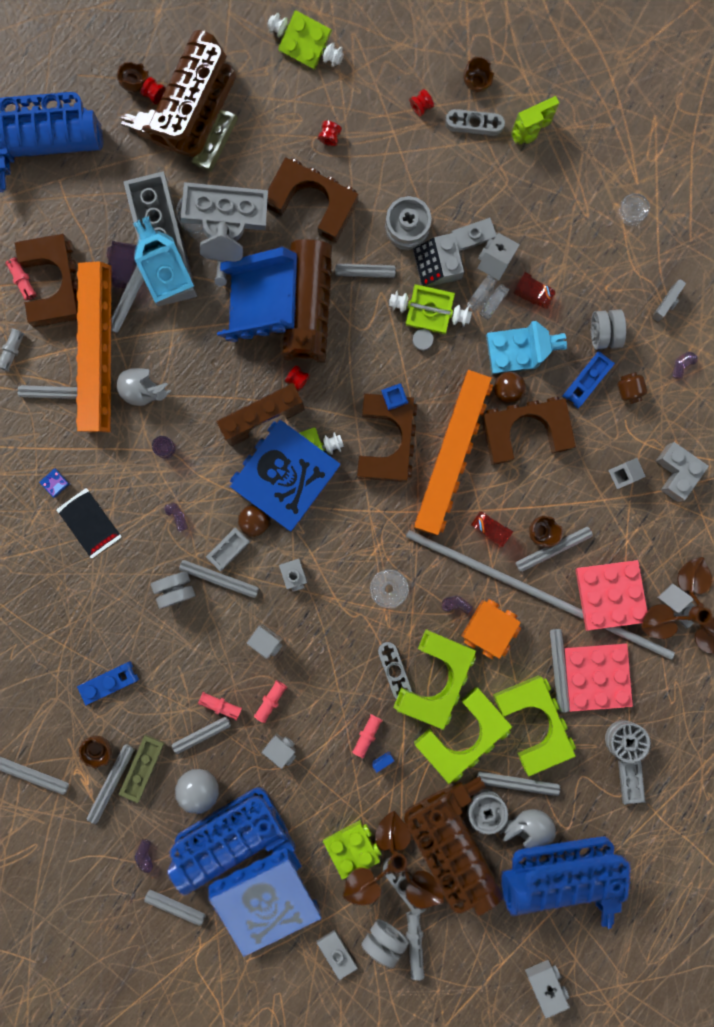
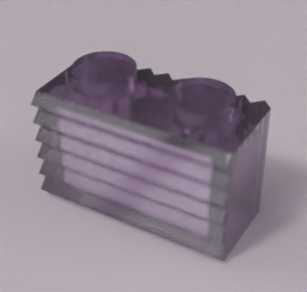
M112 241L111 247H108L107 259H109L108 265H111V286L126 288L137 266L134 258L137 245Z

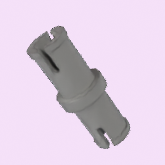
M12 329L6 345L2 347L3 352L0 357L1 370L9 372L15 355L17 356L19 353L18 348L25 335L19 330Z

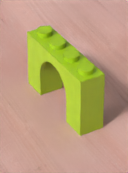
M425 630L418 649L441 659L448 669L447 684L440 693L430 697L421 696L401 688L393 707L398 712L444 730L445 725H448L451 720L453 706L459 701V691L467 681L469 667L475 662L476 651L429 630Z
M539 675L493 694L497 707L503 717L526 707H537L543 710L548 718L549 729L544 740L535 746L517 753L528 776L576 757L573 751L576 749L571 737H567L565 732L568 729L564 719L558 716V704L555 698L551 699L549 695L550 685L546 678L543 679Z
M478 687L473 688L461 699L479 723V737L472 747L463 751L451 750L439 740L430 728L414 741L415 746L448 784L452 781L454 783L463 776L462 772L467 767L472 768L479 761L478 757L483 753L488 754L495 747L494 743L497 740L505 739L511 732L512 726Z

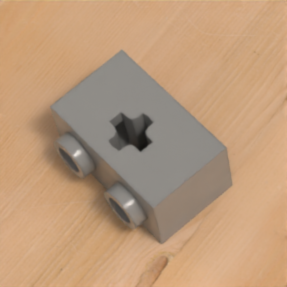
M498 233L495 239H489L478 257L481 260L478 269L500 280L520 244Z
M263 624L256 629L246 643L265 658L271 655L273 657L276 656L283 646L280 644L282 638Z
M546 960L525 970L545 1018L569 1009L566 1000L570 998L565 986L560 987L558 979H561L556 965L552 967L549 960Z

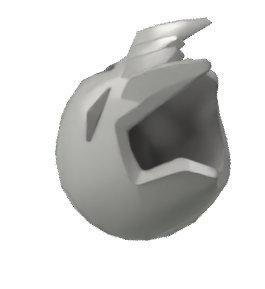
M144 368L123 371L116 383L120 397L125 402L134 406H145L155 400L161 401L171 390H165L168 383L158 386L149 379L150 370Z
M529 809L521 812L513 820L507 821L500 834L503 832L506 834L504 841L509 840L515 835L521 836L526 840L524 848H531L552 843L556 835V827L548 814L541 810Z

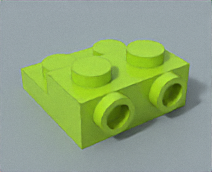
M556 96L518 113L512 129V138L515 143L520 145L524 142L526 144L533 142L537 138L540 129L551 124L559 105Z
M361 820L323 839V843L342 880L347 878L357 868L368 869L380 862L379 856L382 855L376 843L372 844L369 838L372 836L367 824H362Z

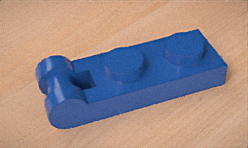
M598 351L562 397L566 398V400L569 399L574 403L573 406L579 409L615 363ZM576 388L582 392L580 397L574 393Z
M129 661L77 686L85 706L138 681L137 674L135 675L132 670V662ZM123 671L127 677L124 681L120 676V673Z

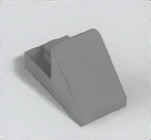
M671 584L657 597L662 604L669 606L673 610L674 616H688L690 610L695 607L692 603L694 599L674 584ZM678 620L687 629L694 624L691 620Z

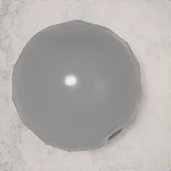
M191 769L184 773L177 781L175 787V798L179 806L189 813L201 814L210 810L217 802L219 796V785L216 778L209 771L202 769Z

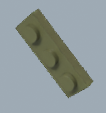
M220 110L201 153L192 160L194 166L212 172L238 120L236 114Z
M144 735L119 792L120 796L136 803L140 802L165 742L149 735Z

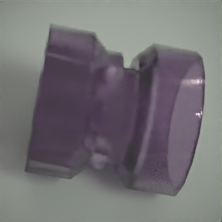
M158 436L152 442V450L160 458L168 459L175 454V443L168 437Z

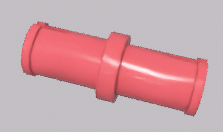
M11 258V263L6 261L5 264L14 278L13 282L20 289L24 300L33 299L31 296L36 297L37 294L29 282L30 277L24 272L17 258Z
M275 681L268 695L263 697V703L254 715L258 721L266 723L272 710L279 705L278 701L287 689V686L280 681Z
M205 692L202 693L198 705L214 710L215 714L221 713L236 721L242 709L225 702L224 698L218 699Z
M372 714L370 715L364 730L359 733L361 736L354 750H352L353 754L364 759L371 742H374L376 739L374 736L383 721L382 719Z

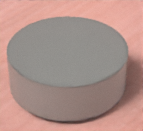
M420 329L415 332L412 340L414 347L420 351L428 350L433 344L432 333L426 329Z

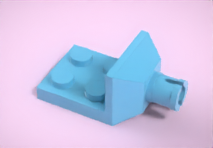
M149 217L142 218L145 229L140 220L134 222L133 225L136 227L140 237L137 242L134 258L155 303L193 287V282L178 252L173 237L160 231H155Z
M532 321L528 328L486 334L492 375L537 369L552 351L567 349V341H564L566 339L565 333L549 335V331L537 321Z

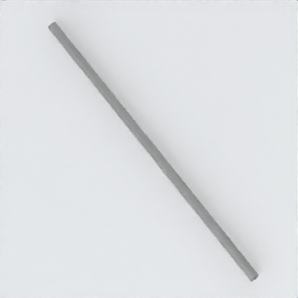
M411 530L406 535L408 539L584 619L582 609ZM619 626L604 628L670 660L674 657L675 652Z

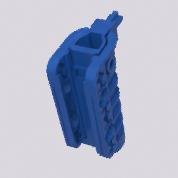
M75 92L0 98V192L6 191L5 175H11L10 163L15 162L14 157L97 151L103 148L101 124L93 110H87L83 107L80 96ZM71 99H75L77 102L74 103V106L68 104L71 103ZM56 101V108H47L48 102ZM30 103H33L35 105L32 107V110H29L27 108L30 105ZM14 104L16 106L14 111L5 112L7 105Z
M256 787L181 831L177 835L175 844L170 851L172 861L167 872L177 890L186 896L264 848L267 852L271 849L273 852L287 848L290 861L295 870L298 871L302 865L294 853L295 843L288 834L286 825L267 792L261 787ZM254 793H257L258 795L262 794L263 797L254 796Z
M603 836L520 849L513 855L512 870L503 871L502 873L504 900L509 912L513 916L595 902L601 911V926L611 929L612 925H614V913L621 912L622 902H625L628 898L630 864L624 857L617 856V854L614 855V845L607 837ZM588 848L587 853L579 854L581 849ZM549 854L546 860L539 861L541 855Z

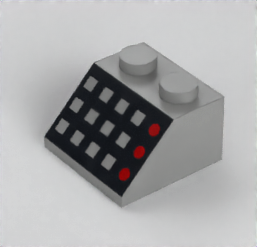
M455 233L434 237L413 248L421 286L431 287L462 280L464 270Z

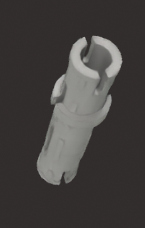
M409 911L406 913L408 922L406 937L409 940L411 979L422 980L425 977L422 952L423 931L420 927V913Z

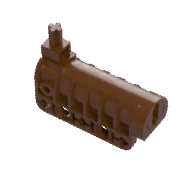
M201 30L193 31L156 110H150L149 114L139 111L137 117L129 114L122 115L121 119L123 121L121 124L132 128L139 137L151 140V142L166 150L189 157L199 155L236 79V73L233 68L224 63L227 56L214 35ZM216 89H222L218 96H213ZM199 125H205L201 132H196ZM194 144L196 145L195 148L192 147L191 149H189L190 146H193Z
M313 239L295 240L290 245V250L297 253L294 328L286 329L284 332L282 355L284 360L293 361L294 358L314 359L319 363H325L332 275V246L326 242Z
M480 776L465 785L458 782L450 788H445L409 807L403 816L412 837L451 909L456 913H464L473 908L478 916L496 907L504 898L500 886L460 815L462 813L460 808L472 802L470 796L486 788ZM414 819H417L420 827L416 828L413 823ZM421 831H427L426 833H423L418 837ZM429 837L426 842H422L424 838ZM433 842V845H431V848H430V849H428V848H425V849H424V848H423V847L429 846V845ZM434 852L441 863L436 866L433 857L430 855ZM441 869H444L445 871H446V870H449V871L444 872V873H442V874H441V872H440ZM450 882H452V883H451V884H452V887H451V888H449L448 886H446V887L443 886V885H447V884H449ZM456 891L458 897L454 898L453 894L451 893H454ZM462 902L463 904L462 907H459L458 905H453Z

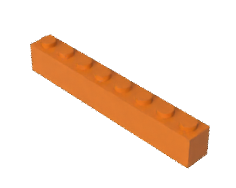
M100 261L78 263V333L76 337L78 342V354L76 357L78 363L76 377L77 431L110 432L111 265Z
M471 370L467 371L413 528L438 536L439 532L443 533L447 523L444 520L446 512L450 513L453 501H450L452 493H457L460 482L457 481L459 473H464L467 462H464L465 455L470 454L473 443L470 442L472 434H477L480 423H477L479 415L483 416L487 405L483 403L485 396H490L493 385L490 384L491 377Z

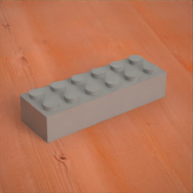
M164 171L123 181L133 222L140 220L145 229L142 218L149 217L155 231H160L173 237L194 285L171 190ZM195 285L155 304L159 307L197 297Z

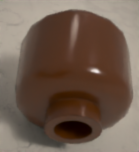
M637 372L620 377L621 380L617 383L621 399L623 401H630V404L642 401V396L648 392L644 377L637 375Z

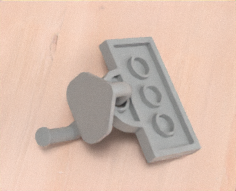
M184 182L181 223L202 225L203 232L208 239L200 243V254L206 259L217 260V275L214 280L216 285L225 286L227 283L226 273L220 271V263L226 261L235 262L242 259L243 246L236 241L243 235L244 229L266 230L268 190Z

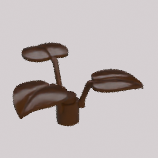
M698 557L687 562L680 569L677 577L679 588L689 591V595L694 599L697 606L690 610L688 616L674 617V612L669 606L664 604L654 605L646 613L641 627L643 632L650 637L667 639L672 637L678 630L676 620H691L702 627L695 633V642L698 648L707 653H714V618L712 612L708 608H704V604L700 603L694 593L703 594L709 590L712 584V575L705 562V558Z
M392 811L382 819L375 833L377 846L383 851L391 850L393 855L388 860L387 868L375 878L373 873L367 868L353 870L346 880L343 898L354 905L372 904L381 894V887L376 882L389 872L394 875L403 872L407 882L410 883L406 888V897L412 906L426 909L442 904L444 902L442 890L430 873L416 871L412 880L410 879L408 869L406 868L407 859L397 851H402L408 846L411 835L407 825L395 811Z

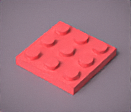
M638 560L575 569L586 631L643 623L647 613V606Z
M626 643L564 648L570 712L633 707L628 647Z

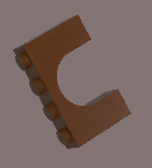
M285 157L268 189L267 209L283 216L295 193L305 188L317 189L329 201V206L318 226V235L337 243L358 203V193L350 186L344 187L338 184V181L332 177L326 178L320 175V172L314 168L308 169L302 166V163L292 158L290 160Z
M64 234L14 242L17 261L23 268L54 265L60 268L62 273V284L53 296L46 299L24 302L28 323L33 327H40L77 320L78 280L75 279L74 273L77 272L76 262L72 260L71 255L74 252L72 241L68 240Z
M292 383L216 422L225 440L232 447L250 438L248 433L257 426L279 416H285L288 419L305 409Z
M364 393L362 417L386 419L393 422L398 427L402 440L399 449L390 456L372 457L359 455L357 478L407 482L408 477H412V465H409V457H413L414 445L410 444L411 436L415 437L416 424H412V417L417 415V404L414 403L413 397H406L408 404L388 411L383 395Z
M552 397L548 398L547 402L539 403L538 400L526 403L527 406L519 407L518 404L507 406V410L499 411L498 408L487 410L486 414L482 416V422L491 465L514 460L510 430L516 420L524 417L534 418L544 425L552 454L576 448L566 398Z

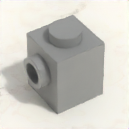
M637 458L608 470L617 489L646 477Z
M300 559L279 565L286 589L292 588V592L303 589V584L308 583Z
M276 733L262 753L282 769L285 764L289 766L296 758L294 755L296 748L293 747L295 743L288 737L282 738Z

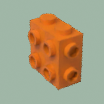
M488 599L487 602L485 600L480 602L461 636L465 638V644L474 649L477 645L483 649L482 654L493 660L494 656L500 659L501 656H505L510 649L508 644L512 637L516 638L519 634L521 622L516 619L518 617L516 614L509 610H506V612L498 609L499 604Z

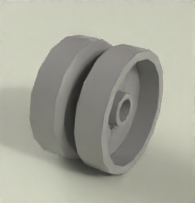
M407 196L401 197L391 204L387 211L385 230L387 238L393 245L400 249L410 250L425 242L432 220L430 209L426 203L419 198Z

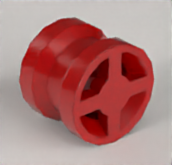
M149 77L142 85L141 95L146 98L149 97L153 104H158L166 87L162 84H157L153 77Z
M425 89L421 90L418 96H413L409 99L412 109L418 116H422L425 110H430L434 107L433 99Z
M324 121L322 123V132L318 135V140L325 145L336 146L338 143L337 136L342 131L341 126L332 121Z
M296 365L287 375L285 382L287 384L293 383L296 390L300 391L310 378V375L303 373L300 367Z

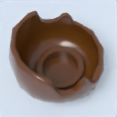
M484 57L472 58L466 65L463 73V79L468 89L474 92H484L492 85L494 73L491 70V62Z
M124 62L117 71L118 83L128 92H140L143 83L148 79V71L145 70L142 63Z
M516 372L502 373L496 378L494 384L496 396L506 403L519 402L525 396L527 389L524 378Z
M255 505L245 507L238 516L239 528L250 537L260 536L271 524V517Z
M540 516L531 523L529 534L534 544L550 548L558 545L562 540L563 528L555 522L554 518Z
M96 735L85 739L79 748L81 761L94 769L103 765L106 766L112 755L111 744L102 736Z

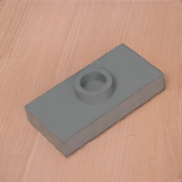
M491 218L451 232L455 233L459 251L488 242L490 238L495 239L496 237Z
M680 279L673 284L653 314L652 319L659 322L669 309H674L679 302L677 297L686 285L684 281Z
M235 527L206 558L221 572L250 541Z
M618 760L622 803H645L641 760L635 763Z
M335 929L317 940L319 948L339 980L357 969V964Z

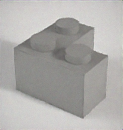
M675 442L666 445L655 461L672 473L661 491L677 502L686 500L709 467Z

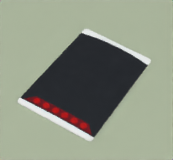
M87 488L57 509V512L90 558L95 557L121 538L117 529Z

